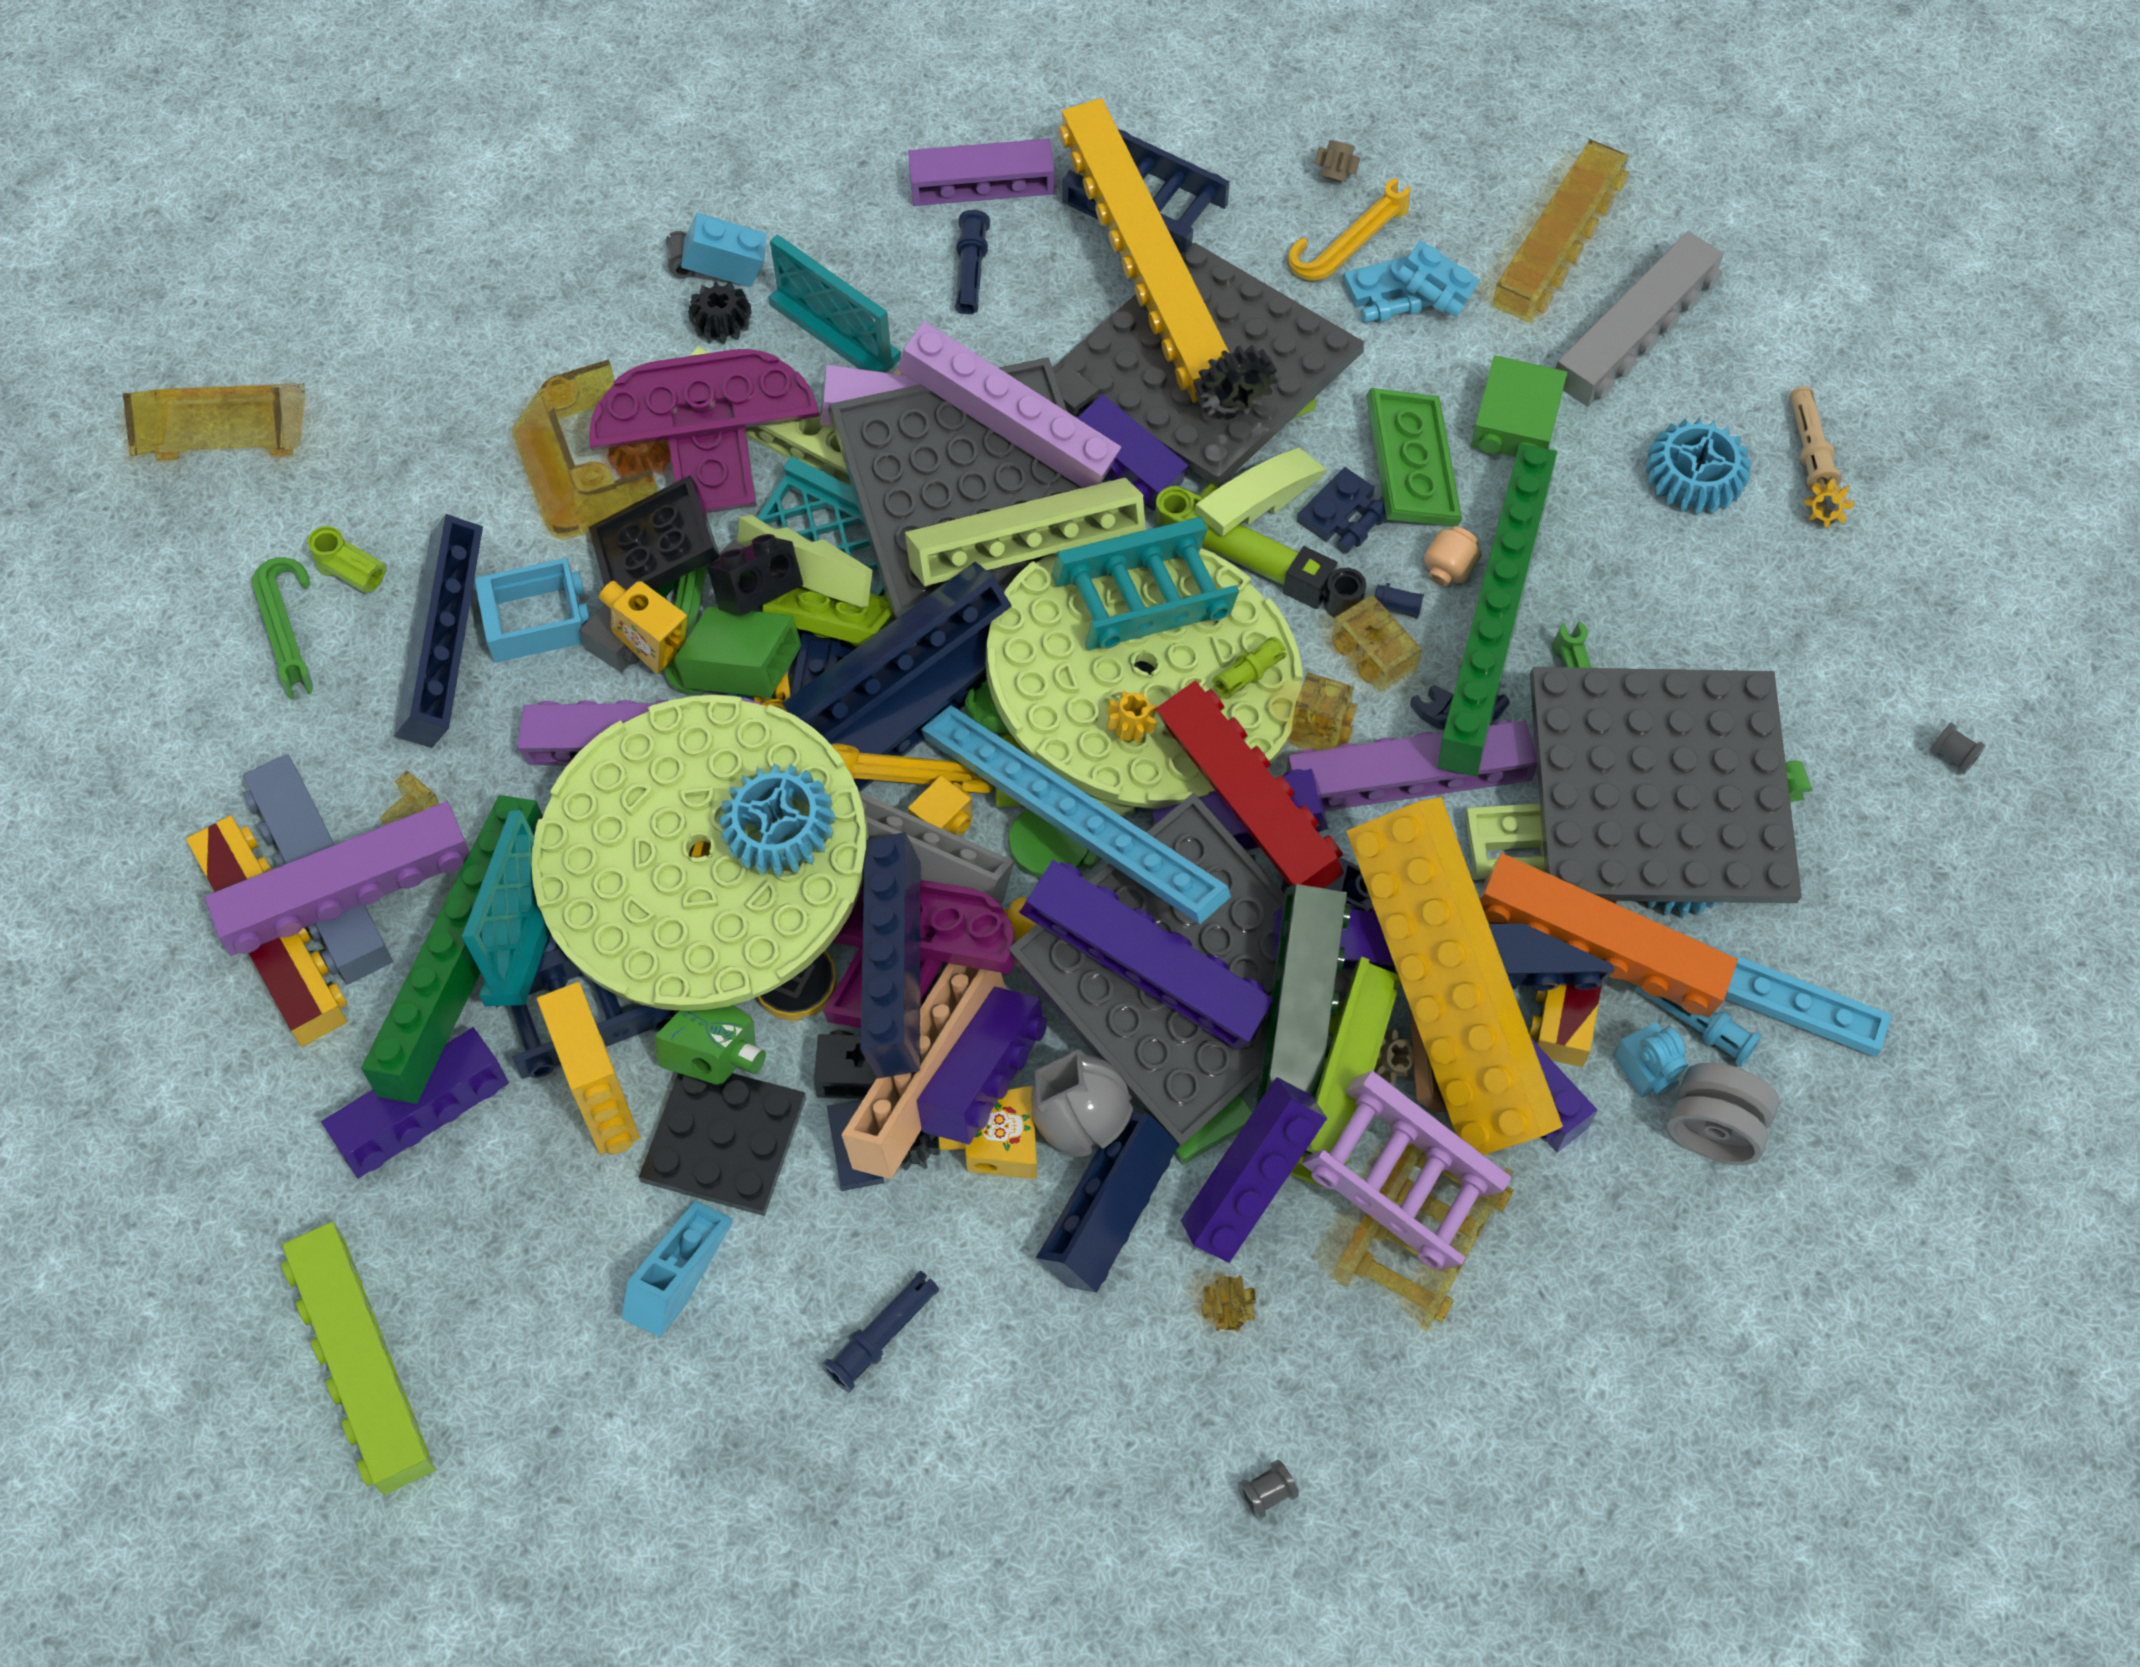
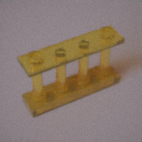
M1408 1143L1379 1192L1393 1203L1402 1204L1414 1184V1181L1410 1180L1416 1167L1423 1169L1427 1162L1426 1154L1414 1144ZM1506 1167L1504 1169L1507 1174L1512 1176L1514 1171ZM1448 1170L1441 1172L1440 1175L1460 1185L1461 1180ZM1507 1184L1503 1192L1483 1197L1487 1202L1477 1220L1466 1216L1458 1230L1468 1236L1459 1251L1466 1258L1462 1265L1443 1269V1271L1447 1272V1275L1436 1294L1373 1260L1375 1255L1370 1253L1369 1250L1376 1239L1381 1242L1387 1239L1416 1256L1419 1252L1367 1213L1336 1265L1333 1279L1349 1287L1355 1275L1361 1279L1367 1276L1427 1310L1420 1328L1428 1332L1434 1319L1440 1323H1443L1454 1303V1299L1448 1296L1452 1286L1494 1209L1503 1213L1514 1189ZM1428 1195L1420 1210L1442 1222L1450 1206Z

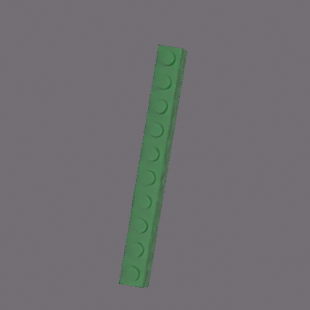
M1519 443L1442 736L1437 766L1439 769L1478 777L1552 482L1557 456L1556 450Z

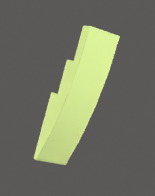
M1300 447L1290 450L1250 468L1222 485L1196 504L1195 514L1223 537L1242 521L1249 525L1268 510L1275 514L1325 475L1327 469Z
M753 515L739 517L737 535L739 543L747 547L752 544L751 541L755 537L764 534H773L776 538L792 541L804 584L802 585L803 587L856 606H868L872 569L824 539L811 542L788 527L773 529Z

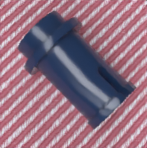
M1386 582L1385 586L1377 585L1372 607L1379 608L1380 613L1388 610L1418 618L1424 594L1392 588L1390 583Z

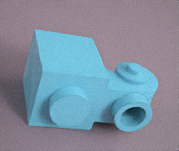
M1657 1021L1621 1039L1613 1055L1641 1098L1654 1091L1658 1096L1669 1092L1679 1084V1075L1688 1067V1063L1684 1059L1686 1051L1682 1036L1671 1026L1662 1029Z

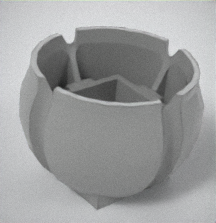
M1079 1049L1035 1070L1036 1083L1031 1097L1032 1117L1037 1130L1052 1146L1069 1156L1091 1155L1093 1144H1097L1104 1149L1125 1129L1133 1111V1106L1129 1101L1132 1097L1128 1092L1125 1079L1110 1063L1096 1056L1085 1055Z

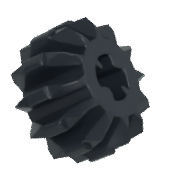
M715 280L711 288L701 285L700 294L691 295V306H689L688 311L689 320L692 322L697 336L705 335L709 344L716 337H719L725 345L727 337L730 335L739 340L740 331L748 330L749 319L752 314L751 305L748 303L743 289H735L731 281L724 286H720Z

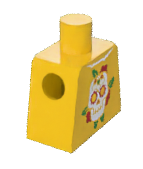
M615 581L608 583L599 594V600L611 609L612 632L658 675L675 659L678 649L683 646L686 640L687 615L643 582H636L627 591Z
M1033 1086L1008 1090L1006 1096L997 1101L990 1112L985 1128L979 1129L970 1145L939 1137L940 1151L965 1149L968 1172L1037 1179L1035 1123L1032 1117L1031 1098Z

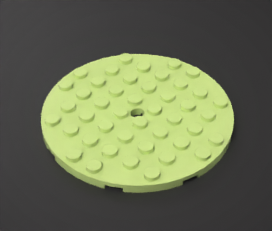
M1203 548L1198 552L1217 590L1234 585L1237 586L1239 593L1231 614L1221 620H1206L1120 642L1117 646L1109 649L1101 647L1087 651L1084 644L1093 619L1076 585L1070 584L1057 588L1051 576L1057 553L1050 554L1037 563L1033 561L1026 566L1004 592L1012 607L991 622L986 644L985 660L987 681L993 702L1008 731L1022 749L1034 760L1083 792L1109 802L1132 807L1161 809L1180 804L1193 792L1198 798L1206 797L1209 795V792L1215 790L1166 729L1157 711L1154 715V719L1157 721L1153 734L1144 732L1141 743H1137L1135 740L1119 741V737L1115 734L1114 730L1106 728L1109 715L1106 713L1110 700L1119 702L1122 691L1127 693H1144V697L1147 698L1150 705L1154 704L1158 707L1196 680L1205 692L1211 688L1217 694L1225 707L1221 711L1227 720L1235 717L1248 735L1244 739L1251 749L1258 746L1272 764L1284 748L1300 710L1301 680L1303 678L1300 654L1286 619L1272 599L1266 600L1250 584L1251 578L1220 556ZM1178 557L1163 561L1182 599L1201 594L1184 559ZM1142 566L1127 570L1146 608L1166 603L1148 567ZM1106 575L1091 579L1109 617L1130 612L1113 576ZM1269 637H1276L1283 643L1286 650L1282 652L1287 653L1286 657L1264 672L1263 678L1258 682H1250L1228 699L1222 698L1213 687L1215 683H1212L1213 677L1232 666L1240 654L1253 651ZM1139 661H1145L1153 665L1155 670L1149 675L1148 672H1143L1134 667V664Z
M724 695L691 696L648 707V712L636 716L625 723H622L620 720L597 735L579 751L553 785L550 791L552 797L546 806L542 819H538L534 835V846L532 848V880L536 901L553 939L567 958L585 976L609 992L641 1005L666 1010L695 1011L728 1007L754 999L791 980L815 961L839 934L854 908L864 880V859L866 841L868 839L866 814L858 788L841 756L820 733L795 715L770 704L766 707L756 703L745 702L741 697ZM774 763L780 766L782 773L792 764L796 767L798 775L807 770L811 773L813 781L819 780L822 782L825 788L824 793L830 795L833 803L830 809L835 814V823L830 824L833 830L832 838L822 839L826 846L825 853L812 851L811 853L814 857L813 865L806 863L803 859L798 862V873L793 872L789 865L784 867L781 877L775 874L773 867H770L763 876L758 873L756 865L748 870L743 866L741 858H733L729 851L730 846L725 845L721 835L724 830L719 824V817L725 815L722 810V801L733 800L729 794L730 787L741 789L743 787L741 782L742 775L749 777L751 780L756 778L757 766L765 774L771 773ZM794 797L792 801L794 809L799 810L801 815L809 817L810 807L802 800ZM746 823V835L754 841L761 843L762 835L760 830L756 829L754 824ZM706 841L711 844L709 856L690 857V849L695 843Z

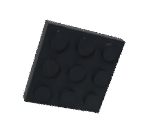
M691 475L588 527L604 587L611 581H615L627 591L636 582L640 581L651 589L656 590L698 568L706 566L720 557L698 486Z
M678 1073L639 1175L640 1182L765 1216L806 1101L805 1092L734 1073L724 1083L717 1085Z

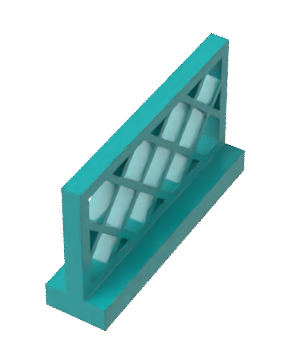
M777 234L770 240L777 290L768 297L771 307L858 369L887 373L901 360V351L890 344L888 313L885 309Z
M791 456L783 467L785 476L757 518L766 524L781 521L783 528L788 527L786 519L807 513L811 528L796 532L804 538L813 537L814 541H818V535L840 529L843 545L835 547L851 556V551L869 547L870 542L868 538L848 543L844 528L857 524L864 526L852 486ZM789 489H792L803 495L805 504L784 510L782 500ZM809 498L814 500L815 502L810 503ZM827 507L835 511L837 521L815 526L813 511ZM841 514L846 516L847 518L842 519ZM876 561L864 564L873 571L878 570ZM881 579L874 590L870 591L871 594L879 596L885 594Z
M513 810L508 813L462 935L467 948L485 979L479 994L485 1007L525 1005L550 934L542 912L538 907L533 887L531 862L535 837L521 810Z

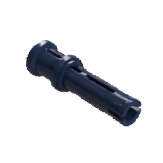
M979 210L964 211L959 215L958 219L961 235L956 242V250L960 256L955 309L960 314L973 315L979 309L982 258L988 252V243L985 238L986 231L989 230L991 222L990 217Z
M918 1271L915 1277L863 1331L860 1329L852 1331L848 1336L849 1342L832 1360L826 1358L822 1362L821 1366L825 1373L844 1391L850 1393L855 1388L854 1381L871 1364L877 1365L881 1361L882 1349L939 1292L938 1286L931 1278L927 1282L925 1281L927 1278L925 1273Z

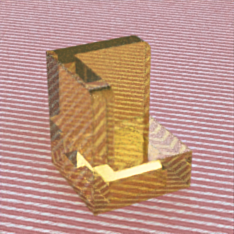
M406 771L395 781L402 798L381 815L380 820L385 826L439 804V801L434 792L409 771Z

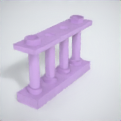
M1371 1070L1353 1078L1345 1093L1356 1100L1357 1109L1330 1153H1327L1325 1150L1305 1156L1301 1164L1312 1172L1311 1176L1317 1183L1328 1189L1337 1190L1419 1252L1418 1258L1427 1266L1443 1270L1462 1265L1466 1257L1450 1246L1453 1238L1477 1197H1487L1503 1192L1511 1176ZM1378 1117L1391 1127L1392 1136L1364 1181L1344 1164L1371 1119ZM1409 1143L1414 1144L1426 1154L1427 1162L1399 1207L1379 1191ZM1448 1170L1461 1180L1460 1185L1462 1188L1434 1234L1414 1218L1441 1172Z

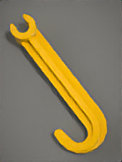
M1398 179L1388 181L1385 185L1384 195L1312 262L1304 263L1299 260V257L1307 248V239L1300 238L1289 250L1288 264L1290 270L1297 277L1311 281L1325 279L1333 274L1390 219L1407 214L1410 202V186H1407L1401 193H1398Z
M831 744L843 759L853 780L858 778L931 785L941 775L952 784L954 782L961 784V790L966 792L991 793L995 789V786L958 761L859 753V750L853 746Z

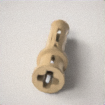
M1809 386L1795 388L1789 394V399L1792 403L1803 445L1800 461L1807 468V488L1813 492L1812 486L1816 482L1825 487L1832 477L1835 478V485L1839 486L1842 482V476L1840 471L1835 469L1833 461L1835 457L1834 447L1826 441L1814 398V391Z

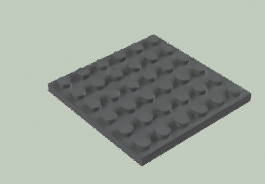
M1194 242L1186 252L1180 255L1229 353H1234L1236 346L1239 345L1243 351H1246L1249 346L1254 345L1257 351L1261 349L1266 351L1277 369L1275 373L1277 383L1269 385L1273 392L1271 395L1261 396L1263 402L1261 405L1253 404L1254 406L1250 408V412L1247 414L1240 410L1236 417L1232 419L1229 413H1226L1221 419H1217L1215 413L1207 415L1199 402L1193 403L1187 389L1183 391L1180 389L1175 375V364L1173 361L1168 362L1162 350V338L1159 333H1153L1148 319L1149 311L1146 306H1140L1136 294L1053 367V371L1056 373L1065 365H1068L1100 389L1099 397L1102 394L1186 462L1189 465L1188 469L1219 488L1364 352V341Z
M1049 357L999 367L1005 373L1067 412ZM921 384L829 404L828 412L894 620L947 582L943 581L927 586L921 583L909 566L905 532L1082 488ZM1048 555L987 571L995 577L1001 589L1005 592L1014 578L1033 561L1037 563Z
M1532 667L1529 675L1546 873L1608 901L1798 903L1802 898L1775 671Z
M1193 792L1146 833L1228 886L1231 898L1205 921L1198 924L1111 864L1104 867L1088 882L1094 886L1102 885L1111 889L1118 895V901L1132 910L1138 908L1149 913L1155 919L1156 925L1169 933L1174 931L1182 934L1191 941L1192 948L1205 956L1209 954L1220 958L1229 966L1228 970L1241 979L1250 978L1264 987L1265 994L1271 997L1276 964L1272 963L1273 913L1284 905L1285 894ZM1038 924L1008 948L1017 967L1095 1056L1116 1068L1125 1079L1131 1097L1146 1114H1149L1175 1139L1179 1145L1178 1148L1198 1132L1261 1073L1269 1008L1249 1043L1237 1051ZM1342 969L1340 973L1336 972L1334 989L1339 991V1003L1346 998L1354 973L1352 970Z

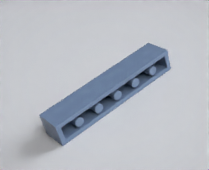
M289 754L243 774L249 790L243 792V796L253 814L261 812L265 821L259 823L258 826L267 844L270 846L276 843L280 850V853L273 855L278 867L335 845ZM359 905L344 911L333 920L319 921L308 926L314 940L318 942L323 939L328 948L321 955L332 975L340 972L347 985L394 962L366 905Z

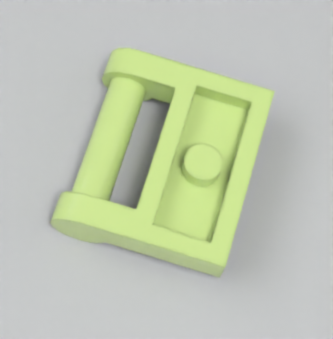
M1540 803L1467 808L1465 820L1474 880H1486L1489 871L1497 858H1487L1486 851L1540 847L1541 856L1512 858L1545 872Z

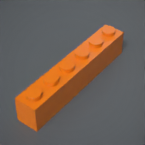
M1500 853L1489 871L1479 896L1489 923H1524L1613 964L1614 972L1609 977L1623 979L1637 985L1651 996L1666 998L1681 1005L1684 1010L1691 1014L1703 1015L1709 1018L1723 1003L1738 961L1736 957L1503 853Z

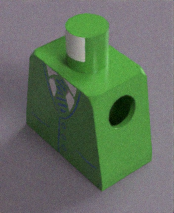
M734 1005L709 1010L679 1011L655 1035L658 1066L716 1085L724 1083L737 1067L756 1074L762 1068L766 1058V1052L755 1046L754 1021L748 1014Z

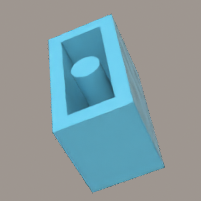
M696 212L684 239L681 268L752 287L764 263L767 233Z

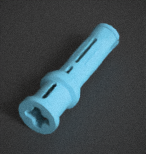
M1639 986L1635 988L1636 992H1640L1670 1014L1703 1034L1701 1039L1704 1040L1706 1045L1711 1046L1714 1044L1734 1057L1735 1064L1739 1067H1742L1762 1038V1035L1758 1032L1752 1034L1733 1022L1731 1014L1726 1011L1714 1012L1709 1018L1703 1015L1691 1014L1677 1003L1663 997L1651 996Z

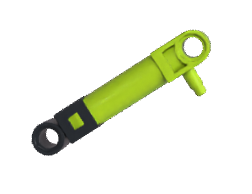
M1210 483L1199 496L1179 486H1170L1163 489L1156 499L1155 527L1198 518L1195 514L1196 504L1217 490L1218 487ZM1205 523L1207 531L1201 548L1215 552L1283 585V594L1314 609H1318L1324 600L1325 610L1335 619L1351 620L1361 613L1367 585L1362 573L1356 569L1349 567L1337 569V561L1306 546H1303L1300 552L1241 524H1238L1222 537Z

